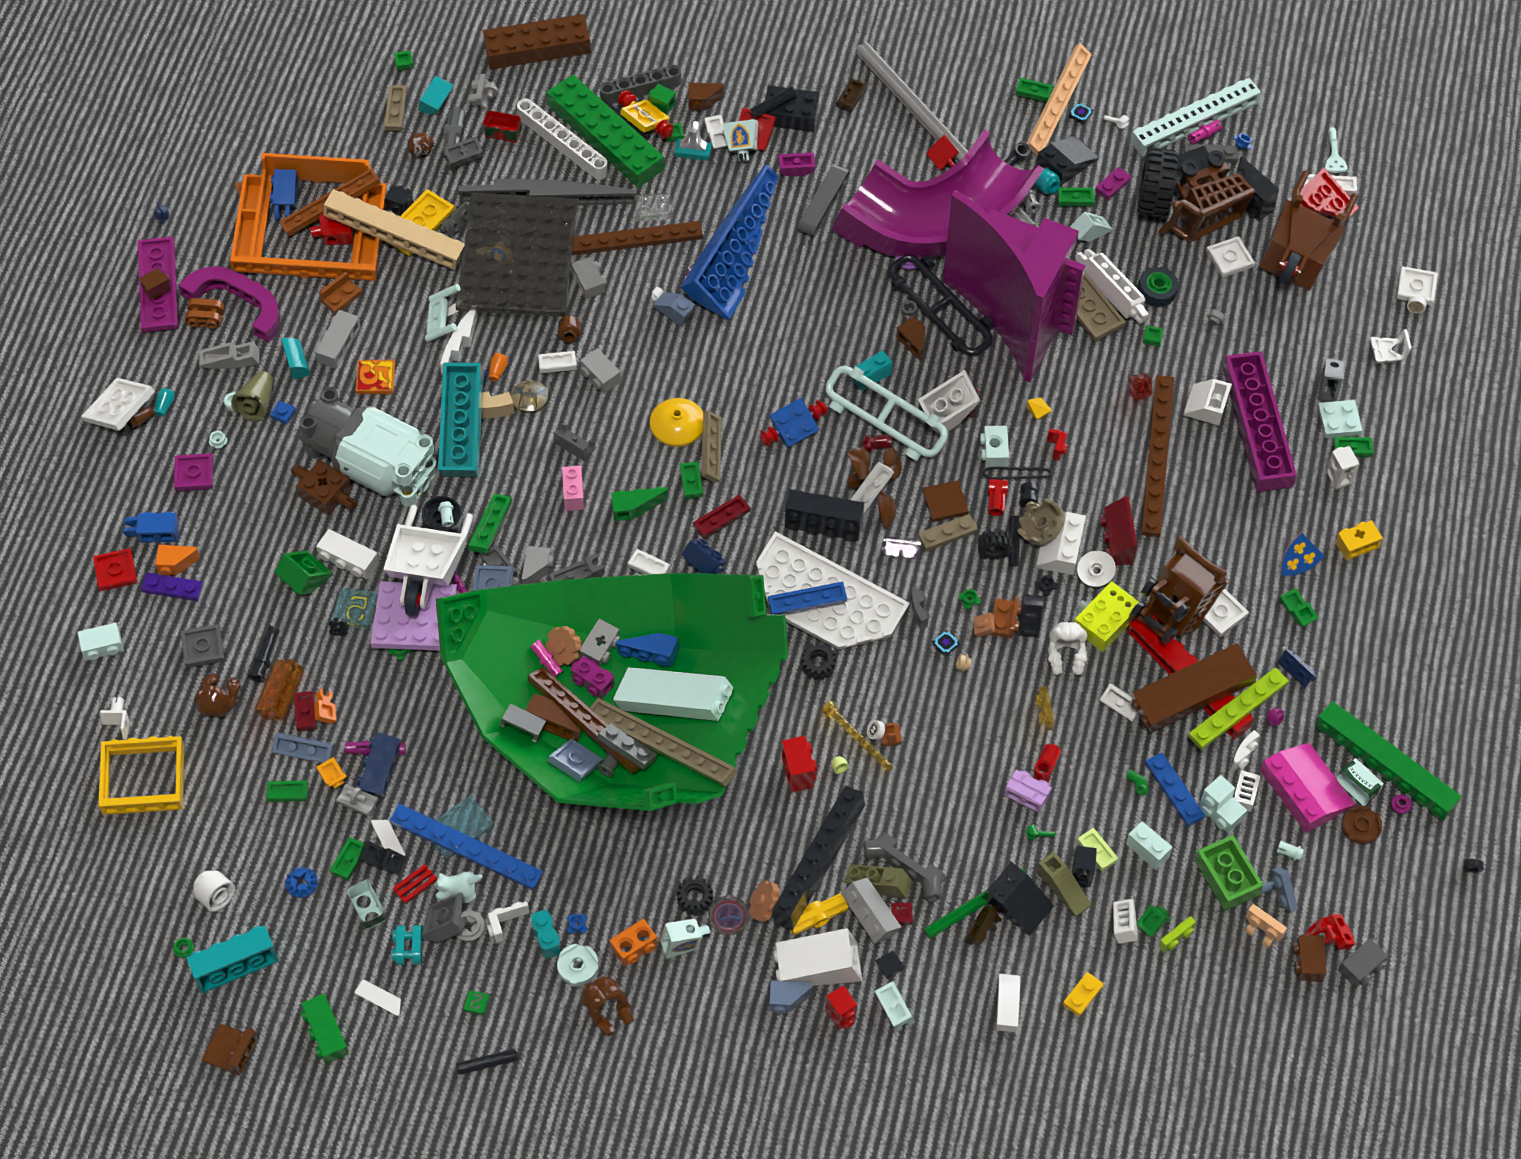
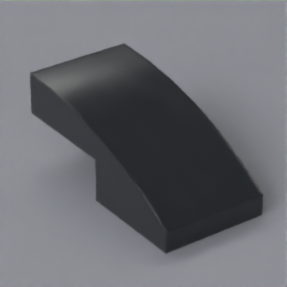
M365 841L358 860L380 870L399 875L406 856L390 848L384 849L370 841Z

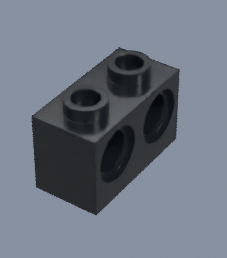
M1076 846L1072 874L1081 888L1091 887L1095 873L1097 848Z

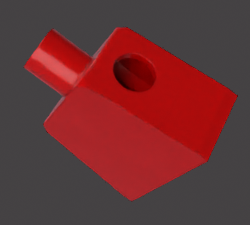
M323 214L319 215L320 225L310 227L312 238L323 236L326 246L354 244L350 226L328 218Z

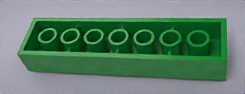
M574 74L546 92L547 106L637 188L665 170L664 156Z

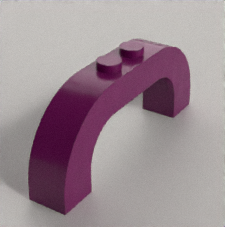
M211 266L192 272L178 285L181 296L188 300L201 298L211 290H226L261 310L259 317L252 324L254 336L270 343L278 332L280 314L275 297L259 282L248 279L244 274H239L225 267Z

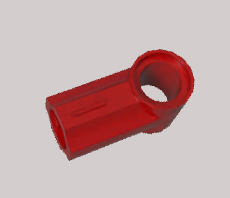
M989 479L988 513L992 516L1004 515L1008 480Z
M1052 743L1045 745L1039 760L1035 763L1034 779L1038 781L1044 780L1047 783L1050 781L1051 774L1062 752L1057 745Z

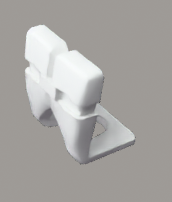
M1403 329L1398 339H1380L1379 337H1371L1370 339L1375 363L1377 364L1403 361L1411 350V343L1406 329ZM1405 340L1406 346L1402 355L1392 350V347L1401 344Z

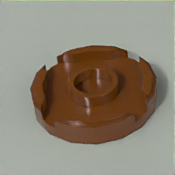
M1356 806L1350 808L1345 813L1342 819V830L1350 841L1356 844L1367 845L1378 839L1382 831V820L1380 815L1372 811L1371 808Z

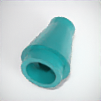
M161 388L157 392L154 414L164 417L173 403L175 393L172 390Z

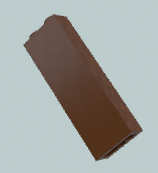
M1236 643L1132 692L1131 705L1135 711H1139L1143 726L1145 728L1148 727L1150 732H1153L1254 684L1257 674L1239 644Z

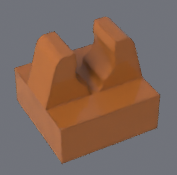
M887 723L885 725V733L881 738L882 747L902 745L899 724Z

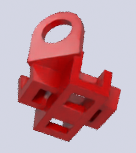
M1331 914L1325 918L1322 917L1312 924L1305 934L1317 935L1324 933L1326 940H1324L1325 944H1337L1339 950H1342L1344 947L1346 950H1350L1355 945L1354 937L1342 914Z

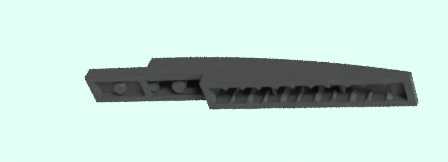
M494 179V185L458 186L460 202L530 201L531 206L637 204L636 190L581 182L538 179Z

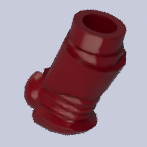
M886 434L877 435L876 437H869L867 435L862 441V447L868 452H871L873 449L891 448L892 437L886 436Z

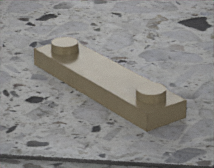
M708 410L703 413L702 477L717 483L720 481L722 417Z

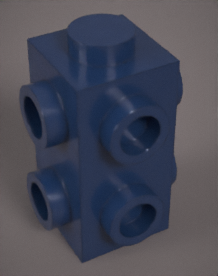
M704 539L690 540L681 554L689 565L698 569L699 573L722 574L727 563L722 558V554L709 547V543Z

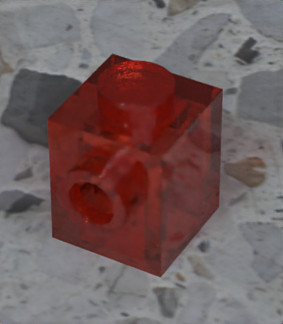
M1148 374L1128 375L1129 394L1136 399H1144L1146 396L1153 395L1152 380Z

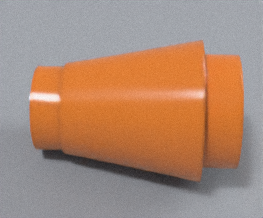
M494 353L490 360L488 379L494 382L499 381L508 365L507 356L501 353Z

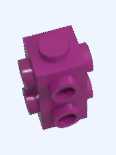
M583 656L571 666L573 682L578 686L582 685L594 697L598 696L603 700L614 687L613 674L607 669L603 670L593 659H587Z

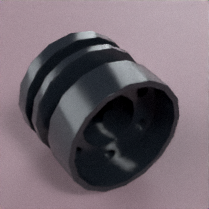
M436 496L428 500L422 508L423 528L460 534L463 520L459 503L448 496ZM442 502H450L453 506L454 524L450 527L442 526L441 512L438 511V507Z

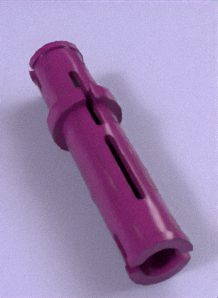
M368 740L363 742L346 741L345 754H363V756H366L371 751V748H369L370 742ZM401 743L398 755L405 756L406 743Z

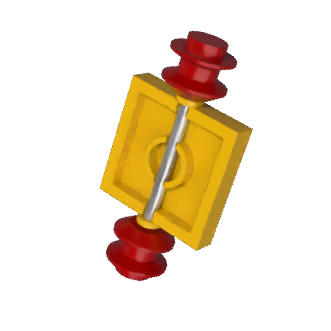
M629 90L620 93L618 104L623 106L620 114L639 128L640 131L645 133L655 129V133L657 135L660 134L662 139L672 135L673 124L669 123L670 117L647 99L636 103V96L634 94L631 95Z

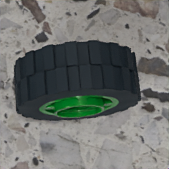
M1154 266L1143 271L1137 285L1138 290L1144 296V303L1156 307H1165L1171 304L1176 297L1179 287L1178 278L1175 274L1161 266Z

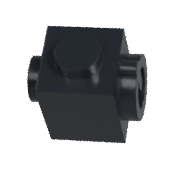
M391 185L384 198L386 209L397 214H403L414 203L412 192L402 185L397 187Z

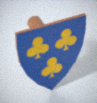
M1302 532L1289 544L1283 555L1281 576L1301 574L1313 568L1325 557Z

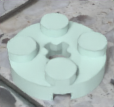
M579 944L567 946L559 955L557 963L558 973L565 982L573 987L584 985L590 982L598 973L597 955L592 948L586 945L585 947L579 946ZM574 961L578 963L583 962L581 968H574Z

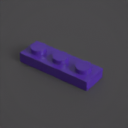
M146 573L141 590L143 593L199 601L203 582Z

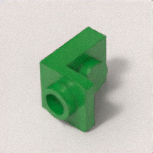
M1150 905L1136 924L1150 937H1154L1164 923H1170L1172 919L1167 916L1169 912L1162 906Z

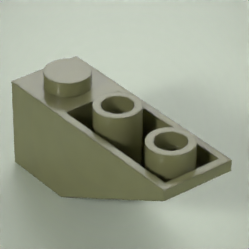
M1052 852L1038 863L1036 873L1075 917L1091 906L1073 874L1055 852Z
M850 864L844 880L845 884L850 885L854 881L868 878L879 894L896 898H907L912 883L911 878L903 868Z

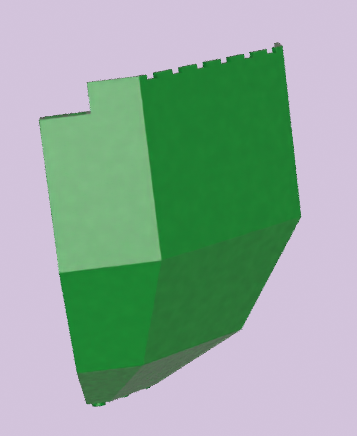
M660 573L563 579L479 589L435 599L440 656L481 737L558 803L652 811L674 803L699 804L723 796L726 788L652 749L650 750L657 754L656 760L644 770L639 769L631 773L620 764L617 765L613 771L614 775L610 778L601 774L596 768L581 782H578L548 762L549 756L569 740L543 730L535 743L532 742L534 735L506 723L504 728L500 727L502 717L510 704L526 710L534 693L544 696L527 681L528 675L543 667L547 670L544 664H540V659L530 646L540 640L546 648L545 643L549 640L548 633L553 628L568 626L574 630L575 635L580 637L582 645L598 619L618 628L620 640L656 633L678 637L680 649L672 667L667 665L660 666L651 661L644 662L631 656L624 657L618 654L617 648L613 647L610 651L611 656L609 660L600 667L603 670H609L614 676V687L603 698V701L619 708L613 701V698L628 667L726 677L733 686V690L719 721L625 712L735 768L737 765L735 763L738 755H742L748 742L746 737L749 731H753L759 718L757 713L760 707H764L770 695L768 692L770 685L775 684L781 671L779 666L788 656L785 615L766 614L764 575ZM573 664L560 666L563 672H560L555 678L590 708L599 697L592 696L582 685L578 686L573 682L571 675V666ZM581 729L578 743L601 757L604 761L607 757V751Z

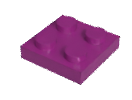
M213 454L176 455L174 462L175 491L213 489Z

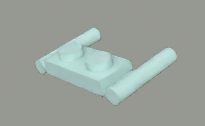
M458 284L429 296L427 335H425L427 342L457 329L455 323L445 326L448 300L445 297L460 291Z

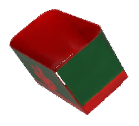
M488 111L483 121L485 137L514 143L518 142L522 130L520 116Z

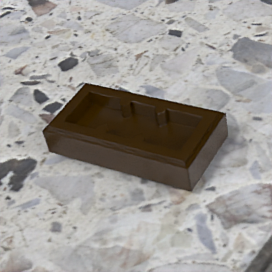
M851 78L837 100L836 106L852 112L866 90L867 84Z

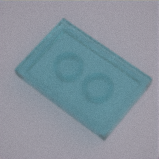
M471 795L436 819V821L474 839H478L495 827V823ZM433 844L446 861L455 855V853Z

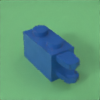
M274 169V175L271 176V185L274 188L273 192L270 193V202L274 205L275 220L280 219V209H285V218L291 215V209H297L299 175L296 170Z
M145 512L138 513V517H127L124 520L126 526L137 527H126L123 530V534L125 536H137L139 543L178 542L179 520L176 513Z

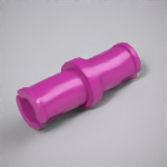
M1216 119L1208 125H1202L1197 131L1190 133L1188 139L1195 137V139L1190 141L1192 144H1196L1202 139H1208L1211 134L1222 129V124L1215 127V125L1220 123Z
M540 640L530 646L540 659V664H544L551 675L556 677L560 672H563V669L554 660V655L547 651Z

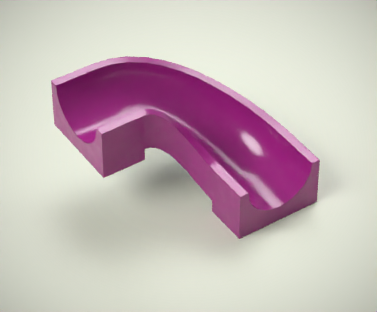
M986 129L983 130L967 154L956 165L943 174L927 181H911L878 159L848 204L845 203L841 208L831 229L860 249L865 244L878 252L890 256L902 257L911 254L921 259L925 255H929L931 258L946 255L951 196L954 190L968 197L987 213L992 209L1011 217L1032 190L1044 168L1038 165L1031 170H1021L1005 163L993 151L989 141L990 132Z

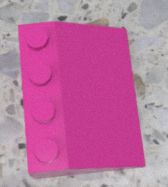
M1310 743L1280 751L1263 761L1260 772L1305 833L1310 832L1356 805Z

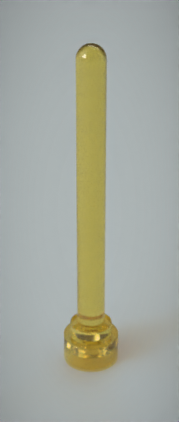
M832 700L828 701L822 707L821 712L826 717L834 718L887 771H892L893 765L838 712V706Z

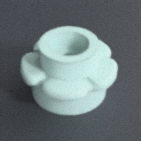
M214 431L210 435L209 444L217 449L222 448L223 445L227 444V437L221 431Z

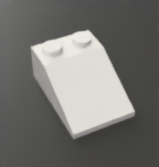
M965 370L918 399L924 413L929 416L933 413L940 417L939 422L946 427L947 431L955 428L980 402ZM932 427V429H933L934 431H936L937 433L940 434V431H939V430H937L936 428Z

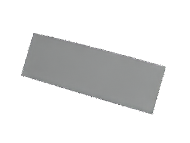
M253 341L240 345L230 342L200 350L199 366L201 368L227 369L259 364L260 349Z

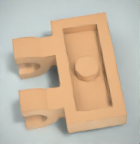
M1254 904L1249 908L1246 915L1249 925L1245 932L1252 936L1257 927L1265 931L1266 937L1262 944L1267 948L1271 946L1274 939L1280 942L1285 935L1287 927Z

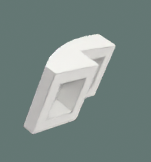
M722 115L704 118L712 148L728 147L722 127Z

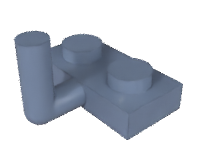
M1281 867L1273 869V881L1263 884L1261 894L1276 888L1279 892L1278 901L1281 907L1290 912L1297 910L1298 906L1288 871Z

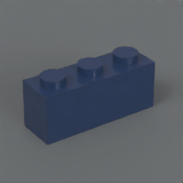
M379 732L376 733L375 737L371 738L369 744L371 751L369 756L366 755L363 762V767H365L363 775L360 774L357 780V786L362 791L384 799L402 743L400 738Z

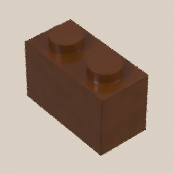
M1299 935L1297 941L1293 943V954L1297 955V961L1294 963V972L1298 974V981L1323 982L1327 974L1324 935Z

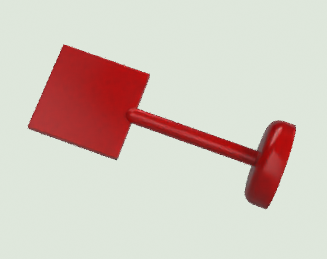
M945 134L926 152L940 171L947 164L953 167L955 164L951 160L959 153Z

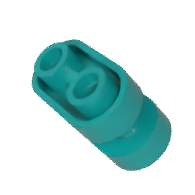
M406 925L397 926L396 930H393L392 938L393 942H396V948L392 949V961H396V965H405L406 959H412L413 965H422V925H413V931H407ZM407 940H412V950H406Z

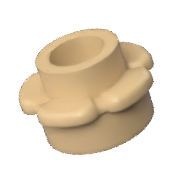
M959 654L956 669L961 670V672L969 670L971 659L968 657V654Z

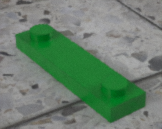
M493 494L468 545L470 551L488 553L512 504V497Z

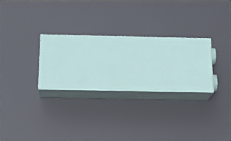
M628 667L613 701L623 711L719 721L726 703L732 694L733 686L724 676Z

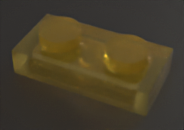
M1047 686L1039 687L1038 695H1035L1036 706H1040L1041 710L1039 712L1040 724H1044L1045 731L1053 730L1054 716Z

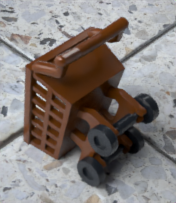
M1214 150L1210 152L1207 157L1209 167L1200 171L1196 161L1187 159L1181 165L1180 170L1183 175L1181 179L1175 180L1173 191L1175 196L1182 197L1183 200L1172 203L1173 214L1169 222L1159 229V233L1164 235L1168 231H1172L1188 243H1191L1241 218L1255 190L1239 173L1226 177L1230 168L1225 162V155L1221 151ZM1231 207L1235 211V213L1231 214L1229 208ZM1225 211L1227 217L1223 218L1221 212ZM1215 214L1219 218V221L1215 222L1213 218V215ZM1179 216L1185 231L1175 225ZM1206 218H1209L1211 225L1207 226Z
M1182 536L1176 538L1177 543L1174 547L1176 552L1164 565L1158 581L1152 578L1142 588V595L1145 597L1151 596L1147 605L1140 601L1129 614V617L1133 620L1138 618L1161 637V642L1165 645L1169 644L1176 634L1181 636L1191 631L1195 632L1229 583V580L1225 577L1227 571L1207 560ZM1171 595L1177 596L1179 602L1174 603ZM1151 614H1153L1156 618L1162 621L1165 624V626L1156 621L1151 616Z

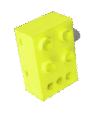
M1111 581L1093 601L1079 602L1077 617L1074 623L1079 624L1087 632L1086 640L1101 652H1104L1129 626V623L1133 621L1129 614L1139 601Z

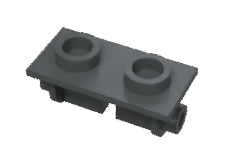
M464 202L461 205H457L456 209L450 214V218H447L440 224L439 230L442 233L447 232L449 237L453 238L473 216L468 204Z

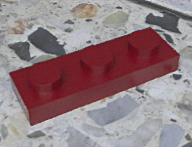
M739 494L694 521L693 527L705 539L749 513L750 506Z

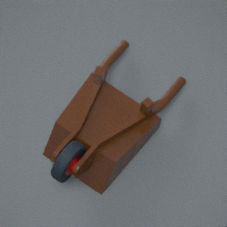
M1304 170L1292 192L1291 201L1286 199L1259 267L1279 276V281L1284 284H1288L1290 281L1310 291L1346 229V226L1342 224L1349 218L1358 195L1352 193L1342 214L1339 213L1334 221L1300 206L1303 195H1300V192L1309 176V172Z

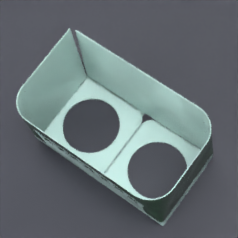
M1356 758L1340 770L1336 777L1341 786L1363 806H1367L1380 793L1384 784Z
M367 879L348 889V895L357 913H359L358 915L366 930L385 922L383 908ZM366 895L371 899V904L367 908L357 906V899L360 896ZM370 912H376L379 915L369 921H365L366 915Z

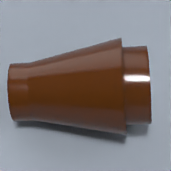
M147 406L138 409V412L127 422L130 428H138L150 417L154 416L152 408Z

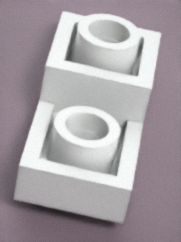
M1255 730L1244 739L1238 748L1231 767L1233 772L1238 768L1243 769L1249 763L1250 753L1257 748L1260 735Z

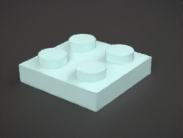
M1355 400L1318 403L1317 408L1325 438L1362 434Z

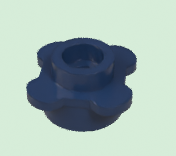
M157 203L154 215L157 220H160L161 224H164V220L169 219V211L165 205L161 206L160 203Z

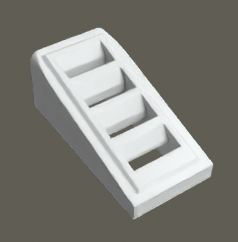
M1241 770L1234 798L1247 811L1251 812L1260 776ZM1243 778H1249L1255 780V782L1247 781ZM1242 783L1253 786V788L1243 786ZM1240 790L1252 792V794L1241 792ZM1239 795L1250 798V800L1240 798Z
M1128 899L1113 902L1114 936L1117 942L1137 941L1134 900ZM1129 908V910L1119 912V910Z

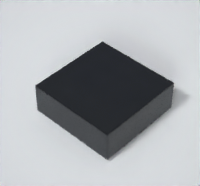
M894 950L876 960L877 966L886 979L904 970V966Z

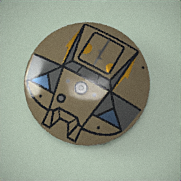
M526 380L518 383L513 388L511 399L516 410L539 412L547 402L548 392L540 382Z

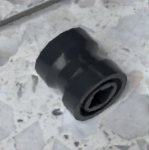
M1032 482L1021 484L1020 493L1022 495L1020 496L1019 504L1025 508L1028 502L1038 504L1039 486Z

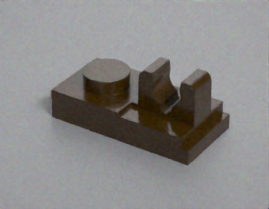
M994 905L982 908L964 939L969 945L982 943L987 937L988 930L990 932L996 931L997 928L993 926L992 920L998 923L1002 921V918L996 914L998 911Z

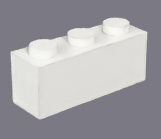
M330 529L327 530L316 546L318 555L322 560L330 561L340 569H347L356 577L368 579L379 563L377 552Z

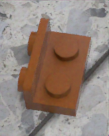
M347 272L337 276L328 286H324L319 292L321 303L335 315L339 310L342 311L363 294L362 289L349 279Z
M1015 596V601L995 599L993 611L995 632L990 635L1013 639V634L1018 632L1019 620H1016V615L1021 614L1022 604L1018 603L1019 597Z

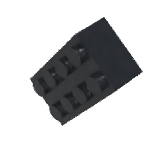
M789 489L785 506L784 528H789L793 531H806L810 534L817 533L828 537L844 538L848 541H859L863 524L864 502Z

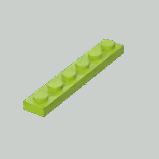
M1275 667L1188 734V737L1200 750H1203L1287 686L1289 680Z

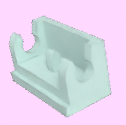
M893 981L875 991L894 1027L901 1030L902 1025L906 1023L912 1025L915 1023Z

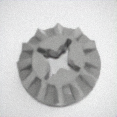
M475 911L461 912L460 917L470 925H473L472 932L464 929L459 935L455 936L458 940H464L466 943L472 940L475 941L479 936H482L485 929L484 919Z

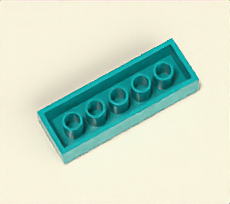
M443 363L438 471L441 477H479L483 368L481 363Z

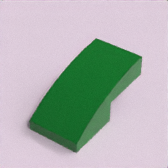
M1297 588L1278 598L1287 612L1301 627L1319 618L1311 604L1304 601Z

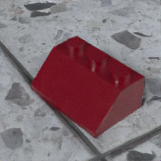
M1125 496L1104 507L1103 515H1100V526H1104L1102 533L1103 542L1107 543L1105 552L1113 558L1116 566L1133 565L1138 546L1129 496Z

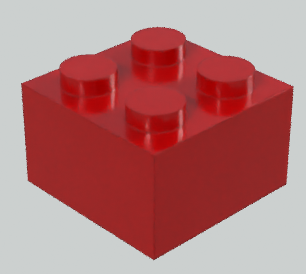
M805 736L782 740L781 758L791 793L814 788V780H817V764L815 760H812V746L810 742L807 743Z

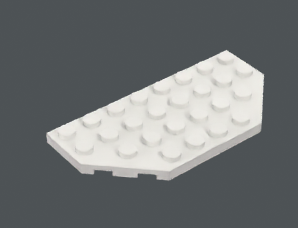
M776 531L756 561L759 575H764L767 603L768 596L843 581L848 598L847 602L783 614L785 615L786 622L838 650L891 637L910 604Z

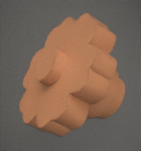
M568 626L553 628L548 633L549 640L546 641L545 645L547 651L554 655L553 658L559 666L573 664L579 658L578 651L581 650L582 645L580 637L575 635L574 630Z
M766 880L758 884L757 890L753 891L749 902L751 905L749 909L751 918L761 922L771 918V915H773L772 909L780 897V890L777 884Z

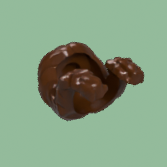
M211 673L203 678L200 690L194 697V704H196L197 710L203 715L222 717L228 714L236 705L238 690L240 689L238 678L233 677L228 680L226 688L228 689L229 696L221 687L212 685L219 680L217 674Z
M602 976L584 986L581 1003L588 1008L594 1026L599 1027V1030L603 1031L606 1036H610L615 1031L614 1026L603 1015H599L600 1007L606 1000L617 999L616 1009L624 1025L634 1022V1018L631 1014L628 999L619 988L618 983L606 976Z

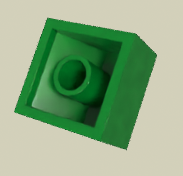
M308 550L283 554L274 571L280 580L287 583L293 592L298 595L314 592L333 575V572Z

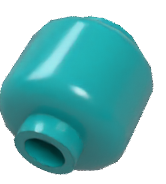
M1044 168L1034 186L1044 194L1050 195L1055 193L1060 187V178L1050 169Z

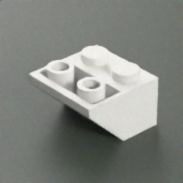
M1216 379L1193 384L1183 415L1220 425L1232 384Z

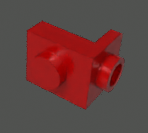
M1049 429L1047 441L1056 444L1053 459L1060 461L1062 454L1066 455L1068 444H1066L1067 433L1058 429Z

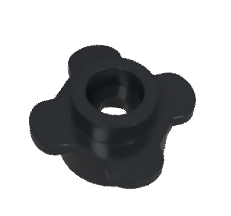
M1044 575L1039 582L1035 583V588L1041 590L1044 596H1049L1051 591L1058 588V584L1052 577Z
M334 618L328 622L331 635L348 634L346 629L347 622L343 618Z

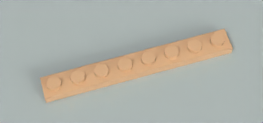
M1081 43L1075 46L1027 141L1030 150L1037 156L1038 152L1046 147L1092 55Z

